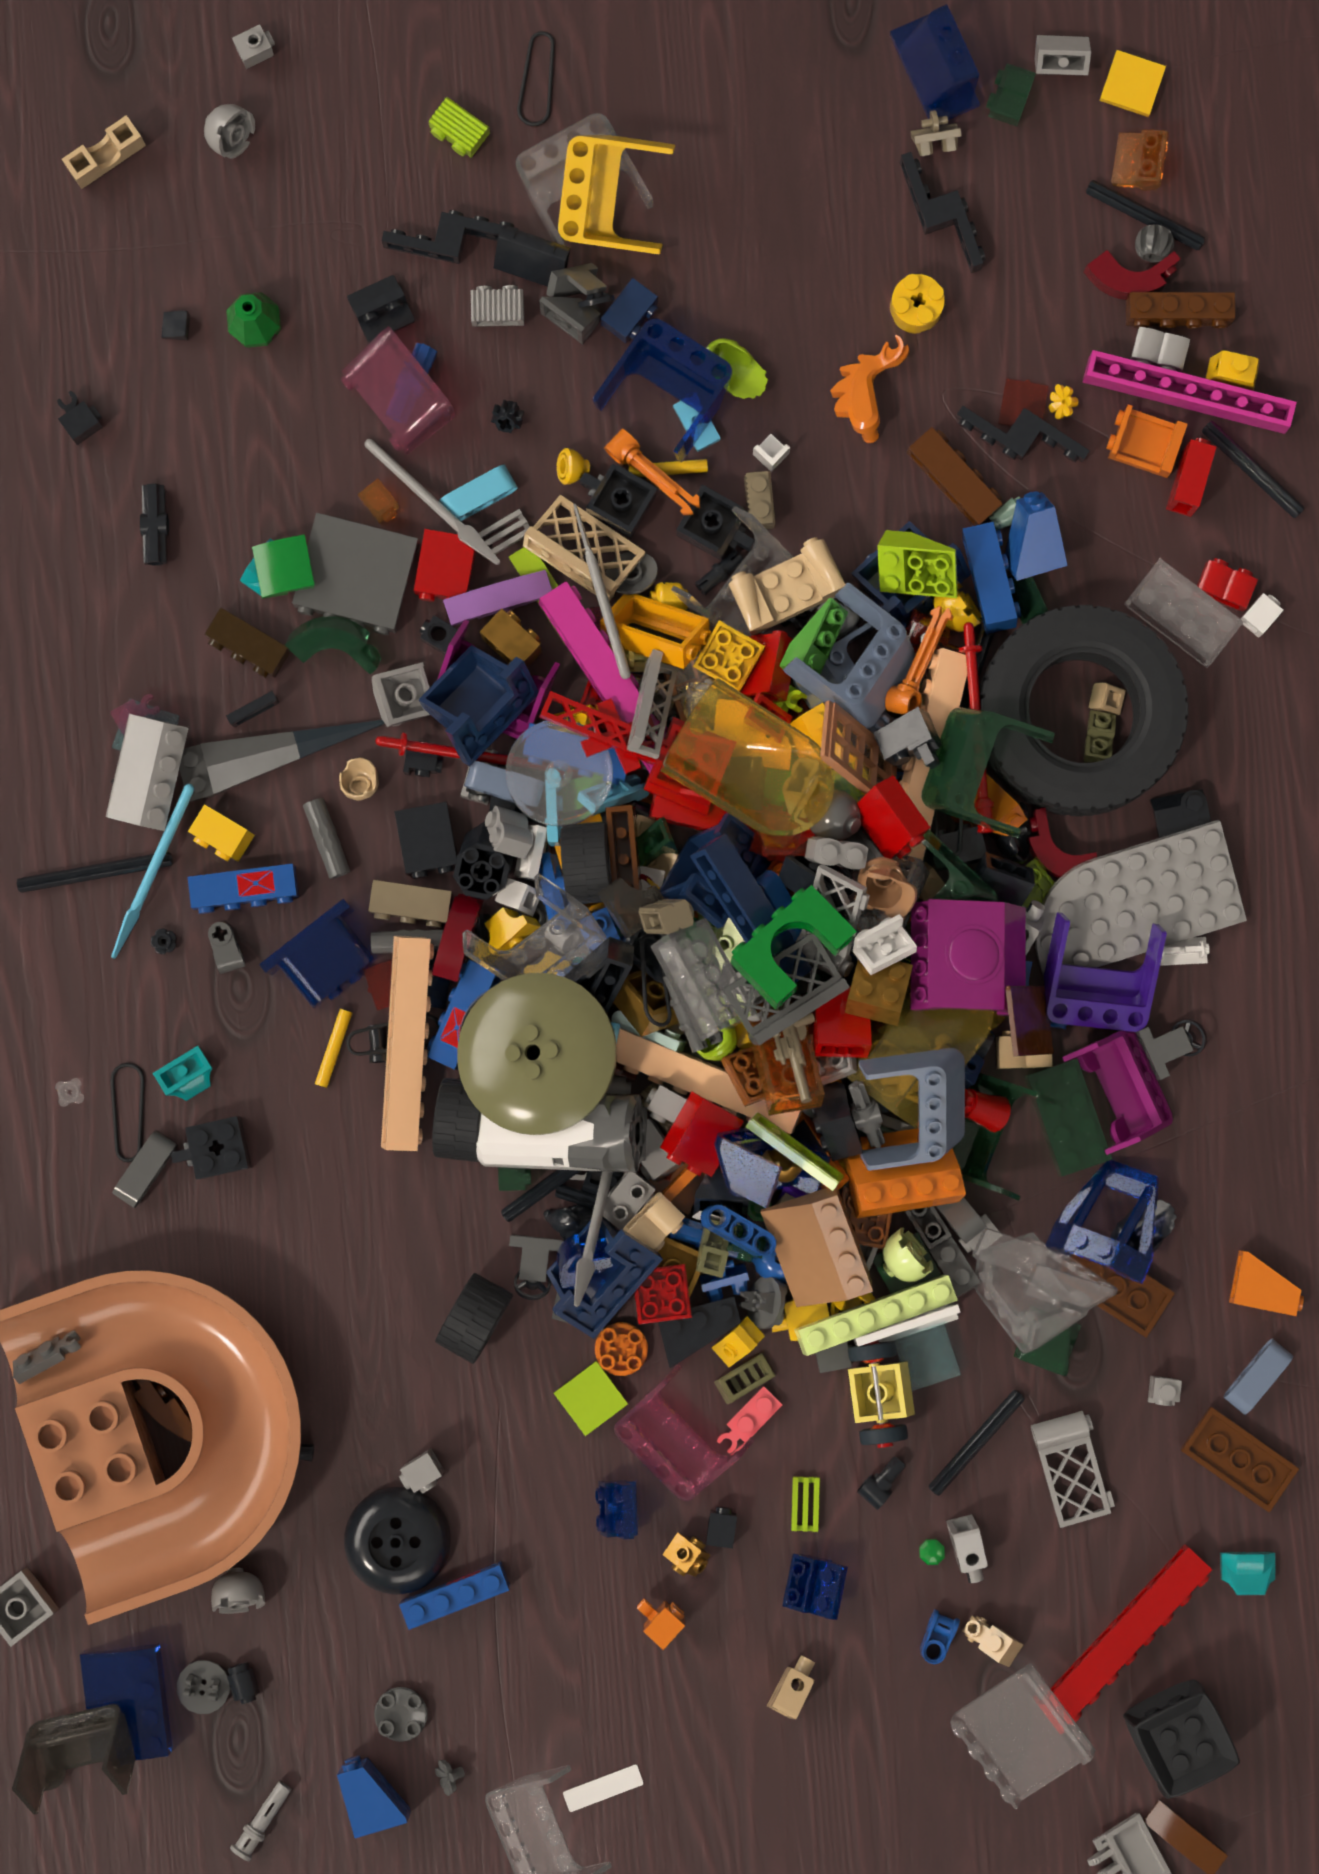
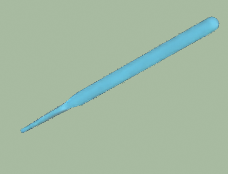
M192 784L184 786L131 907L125 914L111 956L113 959L119 954L140 916L143 903L194 792Z

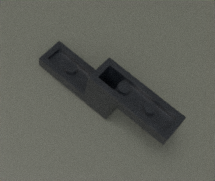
M912 152L902 154L899 163L924 234L926 235L954 225L970 272L980 271L983 261L986 260L982 246H977L974 238L977 236V231L973 221H968L966 215L968 205L965 198H960L957 190L928 200L930 198V191L927 183H922L919 174H922V169L918 158L914 159Z
M450 210L448 213L441 212L435 242L431 241L430 237L424 235H416V237L406 236L405 232L397 229H392L391 232L384 231L381 241L383 248L460 264L466 234L498 241L503 225L517 230L518 228H515V225L509 222L501 221L499 224L489 222V219L482 216H474L473 219L464 217V214L461 212Z
M965 406L961 407L956 416L960 420L958 424L970 432L972 429L982 434L980 439L991 446L996 443L1003 448L1002 453L1012 460L1016 458L1022 460L1038 434L1042 436V442L1051 448L1058 446L1064 450L1063 455L1075 463L1077 460L1083 462L1090 450L1026 408H1023L1007 434Z

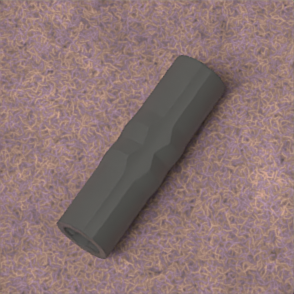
M318 798L303 804L329 879H335L350 873L351 871L341 842L337 836L336 828L324 798Z
M403 929L399 931L371 932L372 954L393 953L394 936L431 939L430 944L434 945V952H438L444 929Z

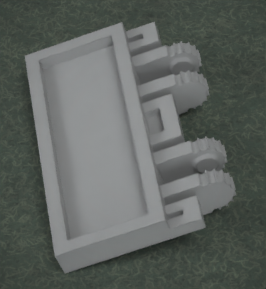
M1139 1813L1133 1814L1092 1840L1099 1852L1087 1860L1089 1865H1098L1108 1857H1111L1113 1863L1098 1871L1097 1874H1115L1120 1870L1122 1871L1120 1874H1171Z

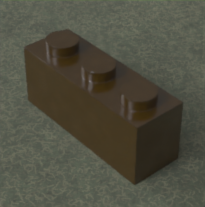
M221 607L204 634L210 639L208 642L210 646L219 651L225 648L232 653L230 657L242 665L247 661L255 666L253 671L264 678H267L268 675L275 678L291 652L285 645Z

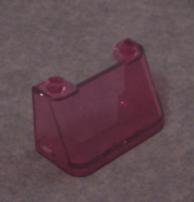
M389 326L380 332L341 371L343 377L340 380L349 391L354 389L362 396L389 430L392 437L388 440L398 452L402 449L406 455L455 418L451 403Z

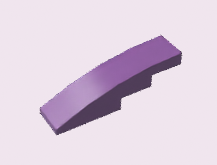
M546 570L475 589L445 599L443 602L452 626L463 623L464 620L480 619L498 613L501 608L506 612L539 601L540 597L552 591V587Z

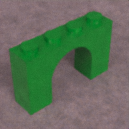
M812 885L806 890L804 888L799 889L792 896L791 900L793 902L786 908L784 906L779 907L772 914L773 920L766 926L763 923L752 932L753 938L746 944L742 941L731 952L733 954L731 964L775 1010L788 1000L797 989V985L776 964L771 954V944L780 933L795 928L807 930L814 934L834 956L854 940L857 933Z

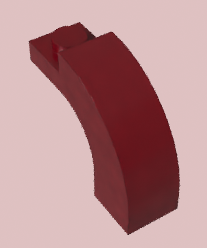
M1106 250L1086 266L1084 274L1105 294L1126 300L1130 292H1160L1166 285L1165 280L1178 270L1176 266L1180 258L1173 251L1151 269L1134 272L1123 268L1110 252Z
M1036 809L1032 812V817H1029L1031 832H1035L1036 836L1027 839L1029 850L1033 858L1038 861L1048 874L1059 879L1073 867L1097 857V852L1084 855H1070L1058 849L1050 835L1046 809Z
M460 893L455 897L439 944L432 975L458 982L471 936L481 913L484 900L468 897Z

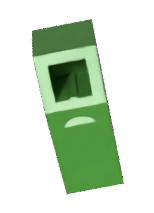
M829 598L790 642L779 666L784 669L787 664L797 657L820 675L848 611L833 598Z

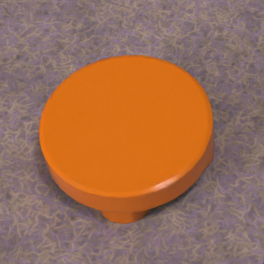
M627 1322L610 1324L597 1337L595 1343L596 1359L601 1368L610 1374L617 1376L630 1375L639 1370L647 1358V1340L642 1331L633 1324Z

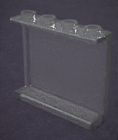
M1031 1663L955 1712L950 1721L954 1734L958 1738L963 1739L968 1746L970 1755L975 1760L978 1759L984 1767L987 1778L996 1783L1002 1798L1008 1804L1010 1803L1014 1809L1019 1807L1022 1800L1079 1763H1082L1084 1766L1090 1762L1096 1751Z

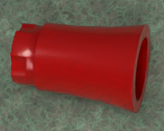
M965 1089V1118L980 1124L991 1132L1000 1131L1007 1124L1010 1117L1011 1107L1008 1099L1003 1096L981 1093L973 1089Z

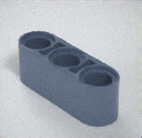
M475 761L469 768L464 786L481 793L537 809L545 783Z
M1273 1338L1270 1339L1224 1394V1398L1246 1415L1285 1370L1294 1356Z

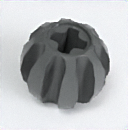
M1161 225L1143 227L1138 232L1135 240V249L1138 256L1148 262L1156 263L1162 261L1171 254L1174 247V237L1171 231Z

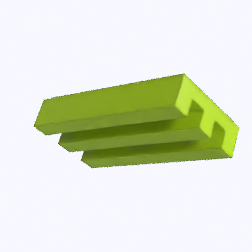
M793 1476L791 1531L818 1532L819 1477ZM798 1482H803L802 1525H797ZM809 1483H814L813 1525H808Z

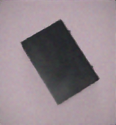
M503 225L498 237L493 268L548 287L551 271L567 268L571 248Z

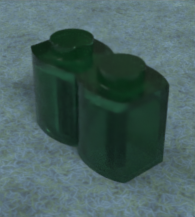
M1008 63L1004 70L999 69L994 84L998 85L996 94L990 93L986 108L990 109L988 117L1017 127L1036 73Z

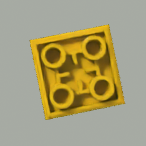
M1116 50L1099 101L1149 117L1166 66Z
M718 621L707 640V645L702 649L693 667L740 693L765 646L727 624Z

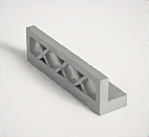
M653 649L645 664L627 750L657 759L661 750L678 668L661 663L663 652ZM659 671L669 674V681L661 684L657 679ZM659 692L664 702L656 706L653 697L654 693ZM652 713L655 714L660 722L654 727H651L648 723L649 715ZM649 735L655 743L654 749L641 745L645 736Z

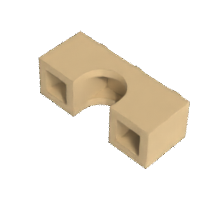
M127 115L105 129L106 136L96 145L89 148L81 145L62 158L66 168L81 189L146 146Z

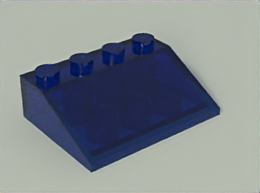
M160 1643L80 1654L92 1762L145 1760L169 1756L173 1751Z

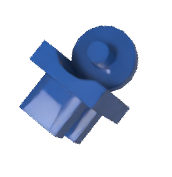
M732 1259L726 1262L723 1278L705 1273L699 1275L702 1291L706 1292L710 1302L723 1298L721 1287L731 1285L734 1295L747 1291V1280H749L745 1263L734 1266Z

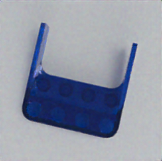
M651 319L643 325L592 400L596 408L602 411L621 382L627 376L637 374L699 413L673 451L676 459L682 462L719 410L732 378L733 370L726 360L660 319Z

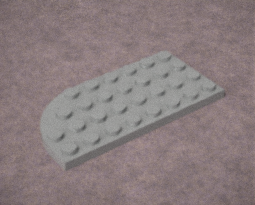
M1215 820L1096 857L1067 871L1054 883L1043 899L1042 904L1045 906V910L1041 917H1044L1041 930L1035 939V949L1044 980V972L1057 912L1063 913L1070 920L1062 963L1096 968L1145 953L1153 923L1159 924L1167 932L1164 945L1167 946L1247 921L1221 821Z

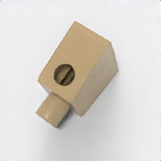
M801 1655L794 1669L787 1667L767 1707L789 1719H797L815 1681L808 1677L815 1662ZM793 1679L799 1681V1687L796 1691L791 1686Z

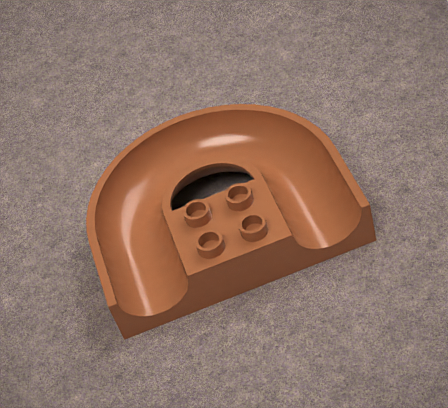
M157 1271L110 1273L78 1282L0 1310V1343L8 1359L12 1375L13 1361L20 1355L27 1354L38 1348L42 1343L51 1341L58 1336L60 1339H63L66 1334L74 1330L81 1337L78 1341L81 1348L76 1352L65 1354V1360L21 1384H18L15 1379L14 1382L17 1393V1406L15 1410L56 1532H60L67 1541L80 1572L86 1598L85 1618L88 1625L194 1588L230 1569L263 1539L275 1523L286 1503L294 1482L301 1447V1417L294 1382L282 1354L262 1325L245 1308L215 1288L188 1277ZM134 1379L150 1380L166 1386L181 1399L190 1415L192 1444L189 1454L180 1469L167 1480L161 1468L140 1403L133 1395L136 1392L132 1382Z

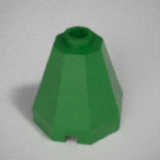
M262 292L240 294L226 310L229 334L246 348L268 346L274 335H277L281 330L279 306Z

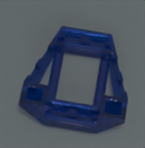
M1109 1159L1062 1211L1054 1223L1045 1248L1069 1257L1071 1254L1114 1269L1119 1276L1143 1284L1153 1260L1152 1247L1153 1236H1155L1154 1222L1158 1199V1176ZM1104 1186L1139 1199L1117 1240L1082 1227ZM1145 1211L1139 1251L1126 1244ZM1076 1214V1216H1075L1074 1220L1072 1221V1223L1069 1224V1222L1072 1220V1218H1073L1074 1215Z

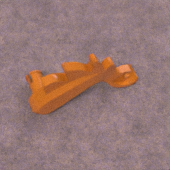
M895 335L898 344L896 349H891L889 343L886 342L878 355L862 354L858 356L859 364L840 367L841 375L845 376V378L837 382L830 390L833 398H839L834 408L836 416L850 418L853 429L857 433L862 434V438H864L863 440L866 443H874L879 438L877 428L880 424V416L873 385L874 379L881 371L901 364L909 354L908 345L904 346L902 339Z

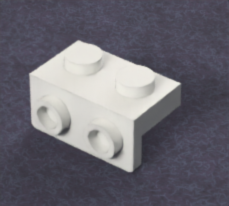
M528 825V830L532 834L533 844L525 859H517L514 877L539 882L538 872L542 854L546 852L548 842L547 827Z
M900 914L893 918H885L879 925L871 929H864L855 937L853 953L870 975L906 958L917 950V945L902 927L903 918Z

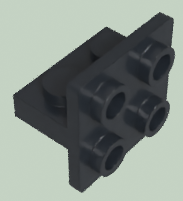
M394 275L347 296L368 343H372L415 322L401 286L398 285Z

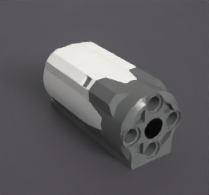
M606 1093L599 1105L582 1121L563 1131L546 1135H527L509 1131L491 1122L481 1113L478 1141L476 1143L477 1158L485 1167L636 1173L640 1162L645 1161L647 1107H643L639 1094Z

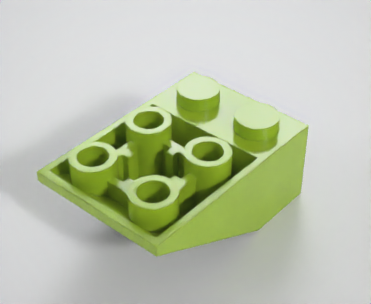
M885 531L877 545L880 592L947 598L958 597L956 549L912 532Z

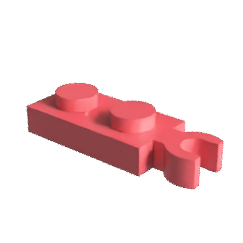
M762 1386L727 1423L731 1431L722 1433L718 1437L717 1442L720 1444L723 1439H730L732 1445L727 1449V1452L732 1453L736 1449L737 1441L740 1438L747 1443L783 1404Z

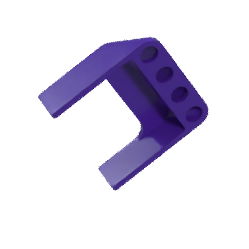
M1057 912L1044 972L1045 1006L1048 1018L1058 1024L1130 1032L1142 1030L1149 1020L1167 932L1159 924H1152L1144 963L1135 971L1063 964L1070 920L1063 913Z

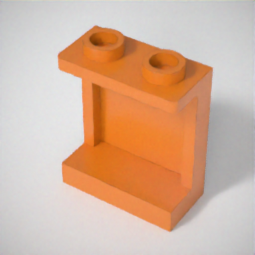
M1127 404L1124 411L1119 410L1116 417L1115 425L1119 427L1116 435L1111 434L1106 447V449L1110 450L1108 458L1168 478L1172 472L1188 424L1177 421L1174 424L1133 410V406Z

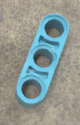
M504 464L446 494L439 501L462 521L512 494L518 487Z

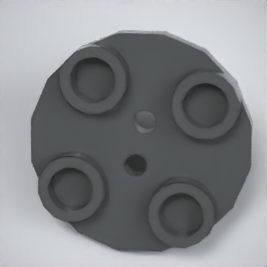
M760 1277L754 1282L750 1291H742L740 1293V1296L745 1297L746 1300L745 1302H740L739 1307L747 1310L749 1319L757 1328L769 1329L774 1325L778 1326L784 1320L783 1310L787 1286L784 1283H780L776 1278Z
M197 1660L190 1663L180 1673L177 1681V1695L180 1702L189 1711L197 1714H210L218 1710L226 1702L230 1693L227 1670L210 1660ZM203 1679H205V1680L207 1681L206 1684H203V1683H202V1680H203ZM204 1690L205 1694L202 1695L200 1691Z

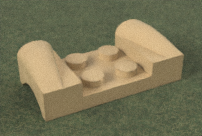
M817 537L807 540L803 543L804 547L800 550L801 554L755 576L752 573L747 574L745 571L732 576L729 587L752 636L820 605L829 598H834L836 593L845 585L824 539L818 540Z

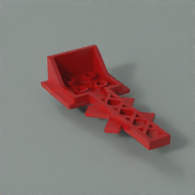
M552 691L549 692L539 717L589 738L580 742L586 758L613 748L625 774L641 768L638 759L649 763L653 767L643 790L707 816L736 742L673 717L665 738L662 740L659 757L657 759L627 750L633 721L629 723L621 721L612 698L596 704L597 710ZM552 700L562 704L565 710L564 714L555 716L547 712ZM584 713L587 715L590 724L579 726L576 724L573 716ZM649 715L648 723L651 727H654L653 720ZM604 724L606 732L601 733L598 726ZM647 735L644 739L648 741H643L641 745L649 747L655 743ZM689 761L693 763L695 772L691 774L686 773L682 767L683 762Z

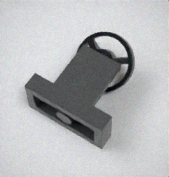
M593 263L551 271L546 293L549 297H567L584 293L587 295L585 301L578 302L579 307L615 300L614 295L602 292L606 291L607 286L596 277L598 267Z
M1192 1019L1178 1022L1174 1025L1171 1032L1155 1039L1149 1027L1135 1032L1157 1080L1170 1076L1165 1063L1183 1055L1195 1056L1204 1050L1207 1043L1205 1029L1200 1023ZM1182 1023H1186L1185 1030L1183 1026L1180 1028H1178V1026ZM1192 1024L1202 1034V1045L1196 1042V1035L1191 1031ZM1192 1047L1198 1049L1197 1052L1189 1053V1052L1194 1051Z
M510 1235L509 1246L522 1247L520 1270L514 1278V1289L519 1296L527 1300H538L549 1293L551 1280L546 1273L549 1250L563 1251L564 1240ZM518 1278H519L520 1280H524V1281H522L520 1284L517 1285V1280H518ZM546 1279L548 1281L547 1288L541 1283L546 1282ZM527 1287L530 1290H535L538 1288L542 1293L528 1295L520 1289Z

